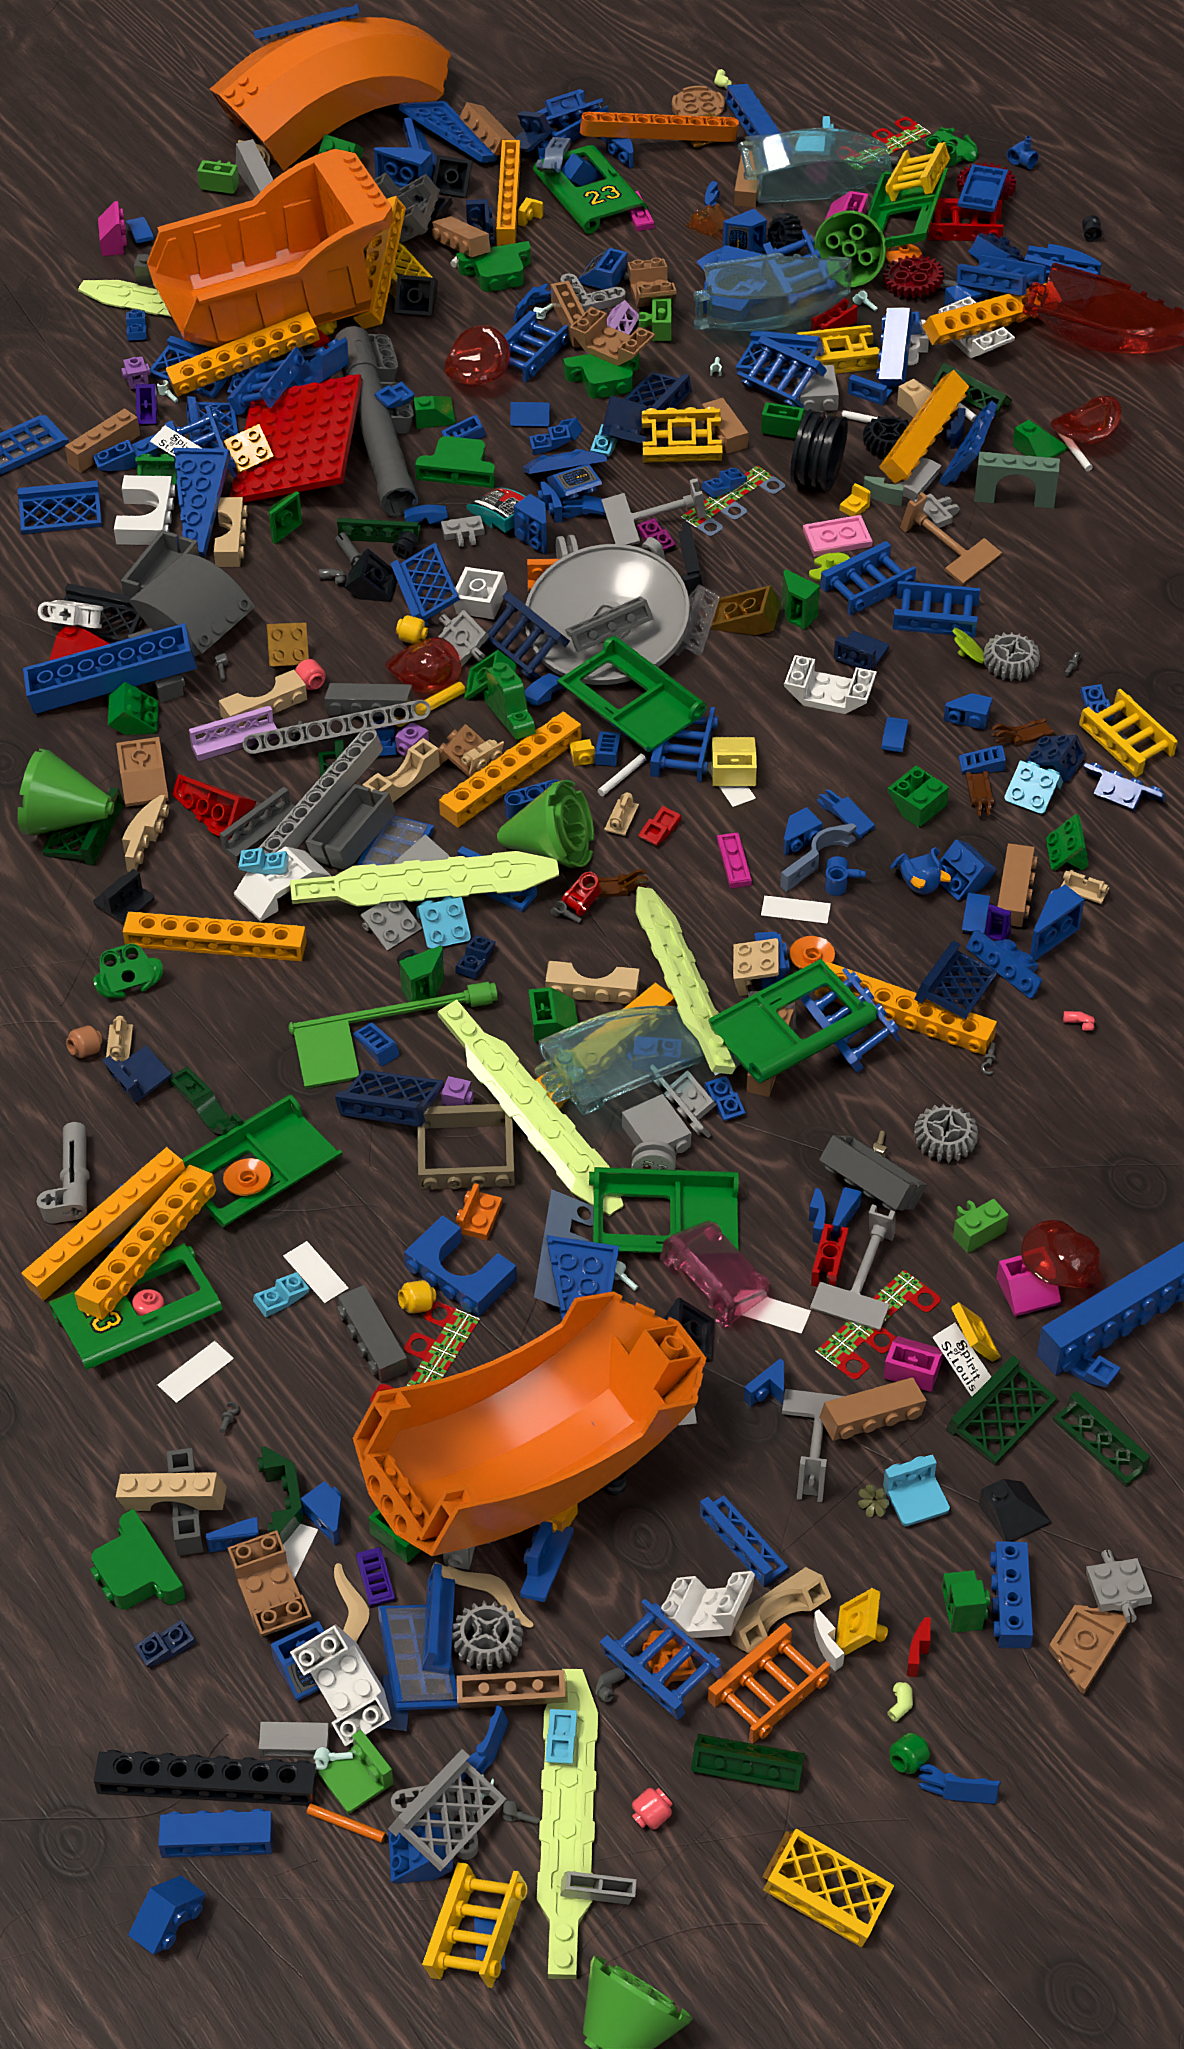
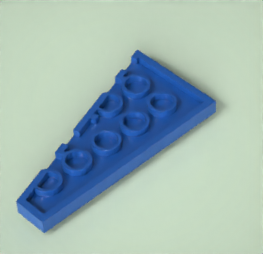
M360 3L354 4L352 7H342L332 12L327 11L304 17L297 21H289L281 25L253 31L255 39L260 38V41L271 39L270 35L277 33L279 37L287 35L288 30L294 29L295 32L305 30L304 26L312 25V28L322 26L323 22L328 20L329 24L340 21V17L344 16L347 19L355 18L358 16L357 13L361 11Z
M445 101L399 104L398 110L481 163L497 161L498 155L491 152Z
M993 401L980 411L939 480L943 486H946L950 481L954 483L960 476V472H966L971 466V462L978 456L981 446L986 440L985 436L991 421L996 415L995 411L998 405Z
M173 448L176 459L175 469L177 470L178 498L181 507L180 517L183 526L182 536L197 541L199 556H206L231 452L229 449Z
M547 1235V1246L561 1319L563 1320L575 1298L612 1292L619 1246Z

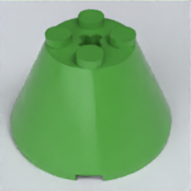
M841 211L827 218L816 233L814 250L818 249L821 256L819 261L821 264L824 263L828 274L826 277L828 279L831 278L833 283L843 287H857L871 281L882 269L886 258V242L880 227L869 216L857 211Z
M597 1955L593 1956L590 1965L583 2034L587 2037L584 2043L590 2048L655 2049L691 2023L693 2017L683 2008L679 2013L677 2011L678 2008L673 2005L674 2001L618 1965L615 1967L608 1965L607 1967L604 1965L607 1961L606 1959Z

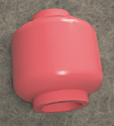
M304 660L295 669V672L306 684V690H315L323 685L326 674L324 669L315 660Z
M151 1289L138 1292L132 1300V1307L138 1316H143L164 1306L163 1296Z
M647 1788L632 1802V1808L635 1811L632 1817L642 1829L647 1825L650 1829L656 1830L672 1815L670 1807L673 1803L660 1788L656 1790Z

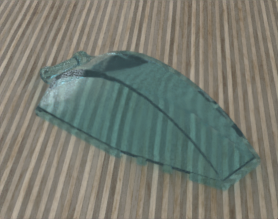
M833 128L799 129L777 134L745 136L746 141L738 144V150L741 151L745 169L743 173L744 179L758 180V203L829 199L838 193L845 194L848 190L854 188L858 190L863 188L864 185L877 184L883 172L893 173L887 144L869 135L850 130ZM748 151H752L755 170H752Z
M774 253L705 264L707 289L695 291L693 294V299L696 301L693 327L697 330L704 329V331H766L811 319L829 310L850 293L852 260L848 257L828 256V259L818 258L817 255H811V258L801 257L800 254L784 256L783 253ZM707 300V318H703V301Z

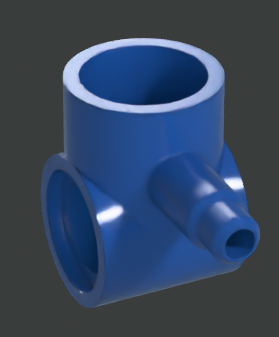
M1026 136L1025 141H1020L1007 150V159L1013 165L1021 164L1028 169H1032L1038 162L1039 153L1031 149V137Z
M839 856L831 857L828 859L826 866L825 890L830 895L840 896L847 890L848 877H866V871L849 869V862L845 858Z

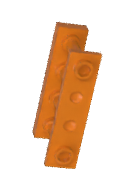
M786 1623L782 1624L708 1688V1702L716 1708L721 1702H727L751 1725L749 1741L752 1743L759 1738L764 1739L778 1721L816 1688L821 1689L830 1678V1664L827 1661L817 1669L791 1645L792 1629ZM778 1653H785L809 1677L797 1685L772 1660ZM765 1669L790 1693L780 1702L777 1701L753 1678L757 1671ZM741 1685L743 1687L747 1686L771 1710L759 1718L734 1695L735 1690Z

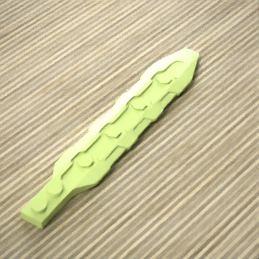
M83 280L78 288L79 292L105 305L138 309L148 314L171 317L157 290L121 280Z
M512 851L492 853V855L466 858L464 856L448 857V859L422 862L420 860L404 861L401 864L352 866L336 876L290 880L292 904L339 900L359 907L379 905L382 902L424 901L425 898L447 896L457 898L467 897L470 894L496 892L497 894L522 892L558 877L559 870L556 859Z
M638 887L636 889L635 912L650 940L652 952L660 963L665 975V982L673 993L683 1023L699 1041L711 1071L733 1074L736 1067L731 1055L723 1044L724 1040L712 1031L708 1020L717 1015L718 1011L714 1008L706 983L701 979L696 968L693 954L684 941L676 916L653 889Z
M458 1000L440 1009L438 1017L465 1048L469 1070L481 1084H484L489 1089L507 1116L513 1118L536 1151L541 1152L557 1172L556 1175L570 1192L593 1206V1186H589V1171L594 1172V1167L610 1168L609 1165L595 1149H592L575 1129L572 1121L566 1114L561 1113L547 1096V1091L538 1081H535L520 1064L519 1058L504 1041L484 1033ZM605 1196L603 1198V1213L608 1216L624 1206L621 1196Z
M562 1669L565 1670L567 1675L568 1703L547 1704L544 1710L543 1740H545V1758L550 1709L577 1710L573 1764L547 1763L544 1760V1770H542L541 1779L543 1812L539 1830L541 1863L537 1880V1902L550 1924L548 1979H577L578 1925L593 1900L560 1896L561 1879L567 1871L593 1874L591 1873L592 1843L595 1840L593 1794L596 1791L594 1759L595 1742L597 1741L598 1711L583 1669ZM570 1884V1886L584 1887V1888H592V1889H593V1887L580 1886V1885H572V1884Z

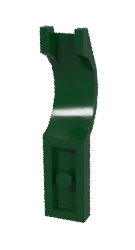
M188 1066L176 1072L168 1079L170 1085L194 1107L202 1122L213 1133L224 1135L227 1131L243 1124V1120L236 1113L230 1117L222 1109L213 1091Z

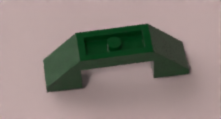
M264 1446L261 1447L262 1457L257 1458L259 1473L265 1472L266 1482L282 1480L283 1491H289V1497L284 1498L286 1510L271 1512L272 1522L267 1523L269 1533L277 1530L284 1545L304 1520L295 1463Z

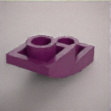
M655 518L637 525L636 530L644 541L648 537L656 539L662 545L663 551L676 546L666 529L662 530Z

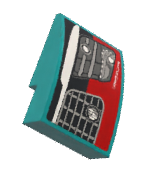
M496 488L468 504L466 509L475 516L480 515L482 521L492 529L497 526L505 533L514 528V505L526 496L508 488Z

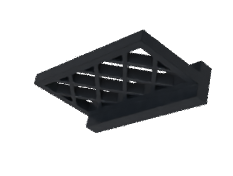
M67 584L64 601L103 606L101 615L104 620L100 624H102V627L108 625L110 631L100 633L97 630L100 628L89 627L85 630L104 641L114 643L128 639V635L136 633L142 618L129 602L133 596ZM109 611L117 612L116 615L108 619L104 613ZM128 615L136 616L135 619L126 622L124 619ZM121 619L123 625L113 629L110 623ZM53 622L52 629L61 631L65 625ZM125 629L129 632L126 638L117 636V633Z

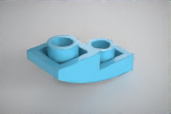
M602 424L598 435H595L590 451L610 456L618 439L601 435Z
M263 848L242 850L238 867L242 871L251 873L284 874L287 871L289 856L286 851L265 854Z
M295 1272L277 1279L275 1287L254 1294L253 1302L263 1315L268 1317L295 1303L307 1294L310 1288L300 1275Z

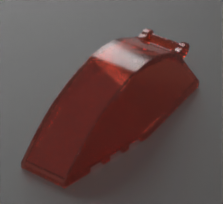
M1058 263L1052 264L1046 285L1036 282L1030 284L1029 297L1022 309L1024 314L1038 317L1054 332L1068 341L1097 351L1119 354H1147L1184 345L1183 309L1177 306L1174 309L1163 305L1164 300L1160 298L1158 301L1150 299L1145 291H1142L1141 294L1130 289V284ZM1037 295L1043 296L1040 306L1034 304Z

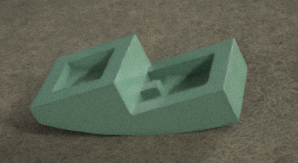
M864 477V488L871 491L870 498L902 506L904 485L884 483L885 478Z

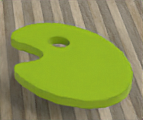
M839 552L821 555L814 560V564L821 567L810 570L809 576L813 580L821 581V572L850 559V557Z
M954 628L952 630L956 635L954 640L961 648L958 654L962 657H965L967 654L975 661L983 664V651L978 644L965 632Z

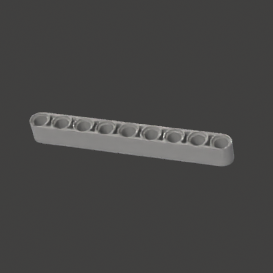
M416 700L250 734L244 738L243 748L246 752L254 754L357 733L367 728L377 729L424 719L430 714V705L424 700ZM419 703L427 707V712L423 716H419L415 712V706ZM396 708H403L405 710L406 716L403 720H398L394 717ZM376 712L384 714L385 720L382 724H376L373 721V715ZM356 716H360L364 720V725L360 729L352 725V720ZM335 720L340 721L343 725V729L339 733H335L331 729V724ZM313 725L321 727L322 733L319 737L311 735L310 729ZM297 729L300 731L301 737L298 741L290 739L289 733L291 730ZM272 733L277 734L280 738V742L276 746L271 745L268 741ZM250 738L258 740L259 746L256 750H251L248 747L247 742Z
M367 728L357 735L260 845L259 848H263L265 854L275 853L285 846L297 849L382 752L383 746L376 730Z

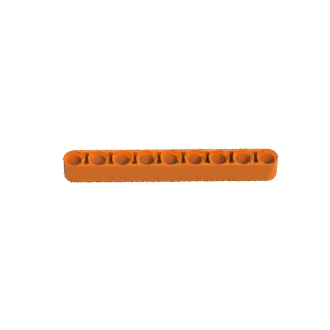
M585 112L581 118L580 133L587 137L733 142L737 138L739 121L732 117Z

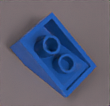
M374 148L376 178L387 173L397 187L400 188L425 174L433 182L432 152L419 148Z
M1066 884L1059 889H1054L1049 894L1035 926L1030 952L1033 961H1036L1080 929L1085 899Z

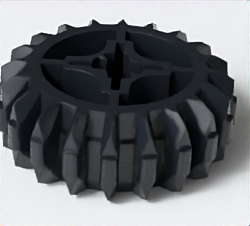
M784 212L776 214L772 221H770V227L767 229L768 235H766L768 241L766 243L770 242L773 249H779L803 240V226L800 225L801 221L798 220L796 215ZM800 249L780 256L778 262L784 264L797 259L801 254Z
M885 415V417L878 416L877 419L872 418L871 422H867L863 430V442L866 450L870 451L871 454H876L877 458L883 456L885 459L910 423H908L907 419L902 420L901 416L897 418L894 415L892 417Z

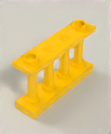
M945 142L938 143L932 154L910 158L908 150L904 151L885 186L886 193L890 196L891 202L896 200L899 192L902 190L921 187L924 189L925 194L933 192L950 160Z
M1122 689L1117 690L1115 702L1108 708L1095 713L1090 707H1087L1081 713L1079 725L1135 777L1143 773L1146 759L1162 750L1170 757L1175 753L1178 742L1175 737L1167 732ZM1118 711L1123 712L1127 716L1126 719L1112 727L1104 721V719ZM1132 724H1136L1142 730L1126 740L1118 734V732ZM1147 737H1150L1156 743L1141 753L1132 747Z
M457 1863L422 1963L430 1978L441 1980L444 1970L450 1967L479 1972L485 1985L488 1988H493L495 1979L501 1973V1961L521 1901L525 1899L527 1894V1885L519 1871H513L510 1883L508 1884L476 1879L468 1864ZM474 1890L505 1895L501 1909L467 1903L470 1894ZM472 1916L497 1921L493 1933L490 1935L459 1930L462 1918ZM457 1941L488 1946L483 1961L450 1956L453 1944Z

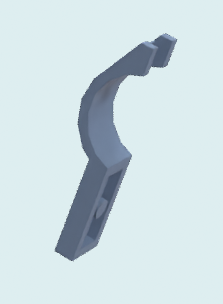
M553 137L545 148L543 165L542 160L539 159L536 163V167L540 172H560L563 157L570 147V138Z
M851 823L829 827L818 832L813 838L811 851L781 872L780 887L787 892L816 871L819 863L818 851L830 845L848 847L854 843L856 838L852 835L849 836V834L855 831L857 826Z

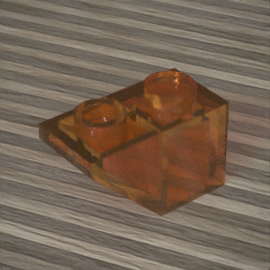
M718 203L713 206L709 204L701 210V213L699 210L690 216L691 220L686 226L710 237L723 229V222L729 218Z

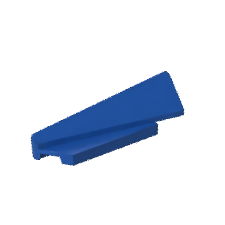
M411 117L404 118L402 124L408 147L432 152L434 173L437 160L417 122L412 121Z

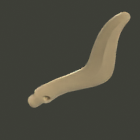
M442 1565L441 1576L443 1578L454 1579L455 1584L490 1593L501 1606L506 1605L507 1612L514 1611L515 1618H519L522 1626L527 1628L533 1627V1622L520 1610L510 1589L502 1579L491 1574L465 1572L450 1565L448 1567Z
M337 1563L334 1568V1578L349 1611L343 1631L357 1642L368 1623L369 1608L346 1578L342 1565Z

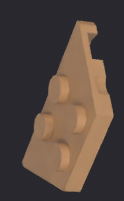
M1074 1605L1049 1644L1048 1650L1081 1693L1085 1694L1128 1625V1622H1126L1123 1613L1100 1612L1098 1607L1089 1608L1088 1606Z

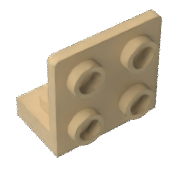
M777 938L734 944L733 979L739 996L748 995V986L752 985V979L779 975V941Z

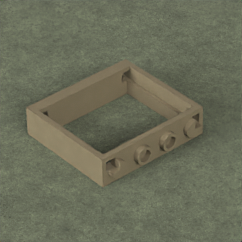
M500 1104L431 1106L424 1113L425 1122L421 1127L418 1126L419 1189H458L473 1187L474 1183L479 1184V1188L515 1186L513 1121L502 1110ZM505 1126L507 1166L426 1169L425 1129Z

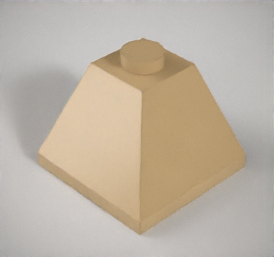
M912 379L899 386L897 405L912 417H915L932 393V390L919 381Z

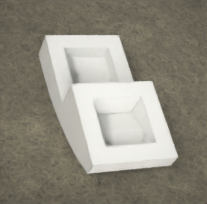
M817 1610L814 1614L813 1625L816 1641L826 1661L834 1671H837L843 1666L844 1652L834 1642L836 1628L820 1610Z

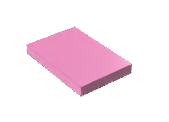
M861 515L803 525V532L814 557L828 553L872 547L873 541Z

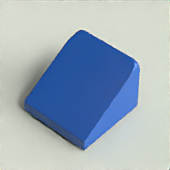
M577 418L562 420L559 424L568 425L571 440H576L583 431Z

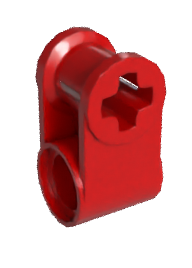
M592 872L583 873L561 900L565 902L566 906L575 910L578 916L584 915L601 893V886L597 875ZM589 883H594V886L590 888L585 887Z

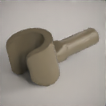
M880 1131L878 1141L874 1143L873 1149L885 1157L888 1147L883 1145L885 1132Z

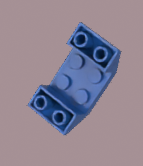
M346 337L340 341L336 338L327 344L329 348L325 349L323 346L314 352L316 356L310 362L306 360L305 366L288 387L307 385L312 382L321 383L348 365V341Z

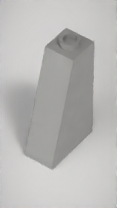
M253 139L237 143L236 165L238 166V172L256 197L273 181V178Z

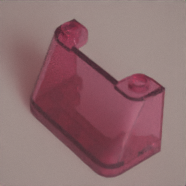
M704 1221L671 1235L663 1243L660 1260L667 1267L675 1263L674 1268L676 1270L682 1268L710 1299L709 1306L711 1309L716 1307L719 1316L715 1320L723 1329L767 1298L769 1293L768 1286L770 1285L768 1279L763 1274H759L724 1236L717 1223Z

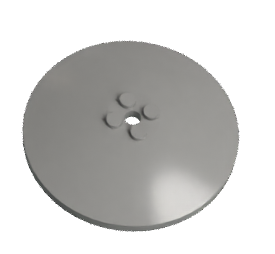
M603 544L586 547L559 559L537 579L525 604L570 640L566 648L560 643L557 646L554 645L541 662L550 670L563 677L587 659L602 651L603 643L605 642L603 641L577 652L571 637L566 634L565 629L641 596L647 600L654 619L616 636L659 667L677 650L684 639L689 624V597L680 575L660 556L639 547L623 544ZM533 621L525 625L527 637L534 630L533 626L535 623ZM546 632L543 635L540 634L531 646L535 655L548 640L549 634ZM606 663L583 678L581 682L592 685H610L628 682L632 679L612 664Z

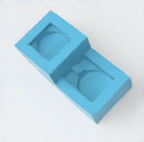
M550 1709L545 1762L573 1764L577 1710Z

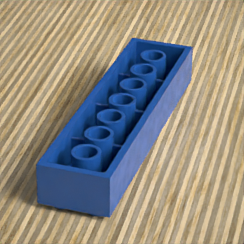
M183 623L23 668L26 696L34 714L111 693L124 682L137 686L197 669L192 640L186 624Z
M1184 1242L1041 1328L1037 1356L1055 1376L1063 1371L1068 1372L1082 1358L1087 1360L1102 1347H1109L1115 1339L1120 1336H1127L1133 1328L1140 1324L1145 1325L1156 1314L1166 1312L1174 1303L1184 1301Z

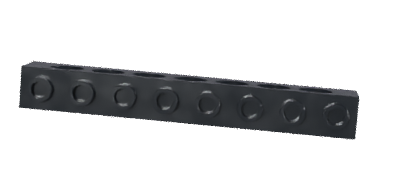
M108 1750L107 1752L99 1751L94 1785L97 1794L309 1806L310 1804H315L318 1773L316 1763L305 1760L297 1762H284L281 1759L262 1761L251 1757L243 1759H230L226 1756L208 1758L197 1754L176 1756L172 1753L154 1755L143 1751L122 1753L118 1750ZM125 1769L131 1770L127 1774H120V1772ZM151 1771H158V1773L153 1776L147 1775ZM179 1772L185 1773L181 1777H174V1775ZM205 1774H212L210 1778H201ZM233 1775L240 1776L236 1780H229V1777ZM259 1777L267 1778L262 1782L255 1781ZM285 1779H294L291 1783H283Z

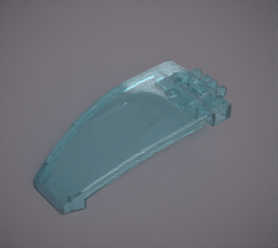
M654 1005L627 1008L602 1014L539 1040V1051L546 1061L538 1065L534 1071L538 1076L544 1075L541 1078V1082L546 1086L545 1088L548 1092H554L552 1095L554 1102H561V1100L570 1098L584 1116L604 1107V1102L707 1060L699 1041L683 1023L677 1007Z

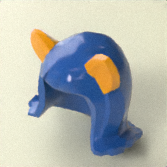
M937 847L932 848L930 854L909 859L903 853L890 866V869L898 868L907 886L914 892L922 895L935 891L940 882L951 881L950 875L942 870L941 863L936 857L940 853Z

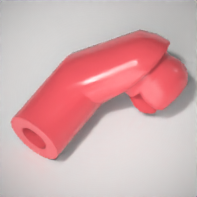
M1064 1011L1063 1023H1082L1084 1031L1094 1030V1023H1096L1094 1017L1083 1012Z

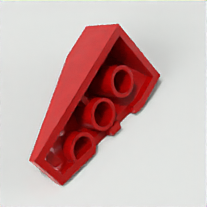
M66 624L55 638L50 660L109 643L83 628Z
M181 774L177 776L172 793L186 809H190L196 815V818L208 827L207 829L212 834L220 836L221 832L253 810L256 801Z

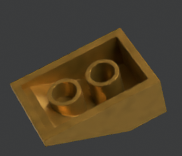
M771 585L717 598L708 627L711 630L750 635L769 633L774 631L781 601Z

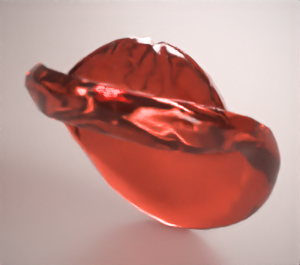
M489 325L471 327L460 334L450 350L444 365L445 374L451 380L464 383L470 387L494 381L506 372L510 361L509 344L500 331Z
M1112 396L1095 397L1078 409L1054 418L1050 426L1059 434L1070 439L1088 444H1097L1111 437L1117 430L1121 420V405Z
M441 637L424 639L407 646L394 654L385 663L387 670L397 679L407 685H412L413 689L429 695L437 694L457 683L462 668L460 656L455 647Z
M1047 1220L1038 1223L1024 1236L1021 1247L1022 1260L1033 1276L1047 1284L1060 1287L1097 1289L1100 1287L1102 1282L1101 1273L1098 1268L1100 1252L1099 1248L1088 1236L1076 1232L1070 1225L1059 1220Z

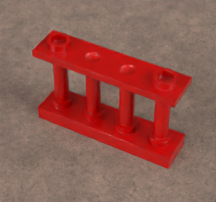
M939 198L933 215L934 223L930 224L928 231V240L975 241L980 233L987 235L992 233L1000 238L1003 236V224H997L996 219H1001L1002 200H999L995 212L957 207L958 198ZM941 218H952V223H941ZM960 218H971V224L960 223ZM978 219H989V224H978Z

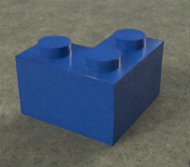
M182 1875L151 1887L128 1936L153 1955L160 1951L168 1950L176 1941L177 1936L175 1934L178 1927L182 1923L191 1919L194 1920L199 1916L203 1909L202 1902L206 1893Z

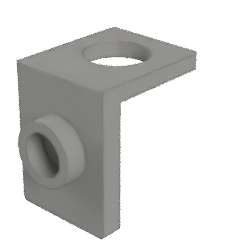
M475 1547L444 1553V1565L469 1570Z

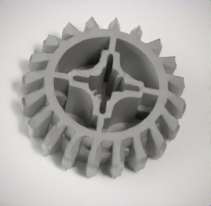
M1003 632L1002 636L995 635L994 639L991 638L984 648L983 658L985 668H988L989 673H994L995 677L1001 676L1002 680L1008 678L1010 681L1013 679L1020 681L1022 677L1027 679L1029 675H1033L1034 671L1037 670L1040 654L1038 646L1034 644V640H1029L1028 636L1021 637L1020 633L1013 635L1012 632L1010 635H1007Z
M944 1103L941 1108H938L936 1105L933 1106L932 1110L926 1108L924 1114H920L914 1127V1138L917 1147L921 1148L922 1154L928 1153L929 1159L937 1157L938 1162L941 1159H946L948 1163L952 1158L957 1162L960 1156L966 1158L968 1152L973 1151L978 1139L975 1119L971 1118L970 1112L963 1113L962 1107L957 1110L954 1105L949 1108Z
M484 1600L481 1607L473 1603L472 1610L464 1608L463 1616L457 1615L456 1624L452 1626V1643L454 1644L453 1649L455 1653H459L461 1661L467 1660L469 1667L476 1663L479 1671L483 1666H487V1669L491 1671L492 1665H497L501 1669L503 1666L502 1661L510 1664L512 1661L511 1656H517L518 1648L522 1646L523 1629H521L519 1618H515L513 1610L507 1612L505 1604L498 1608L496 1601L491 1606H487ZM473 1628L475 1634L472 1635V1639L468 1642L466 1636ZM506 1630L508 1637L501 1643L500 1637L502 1632Z

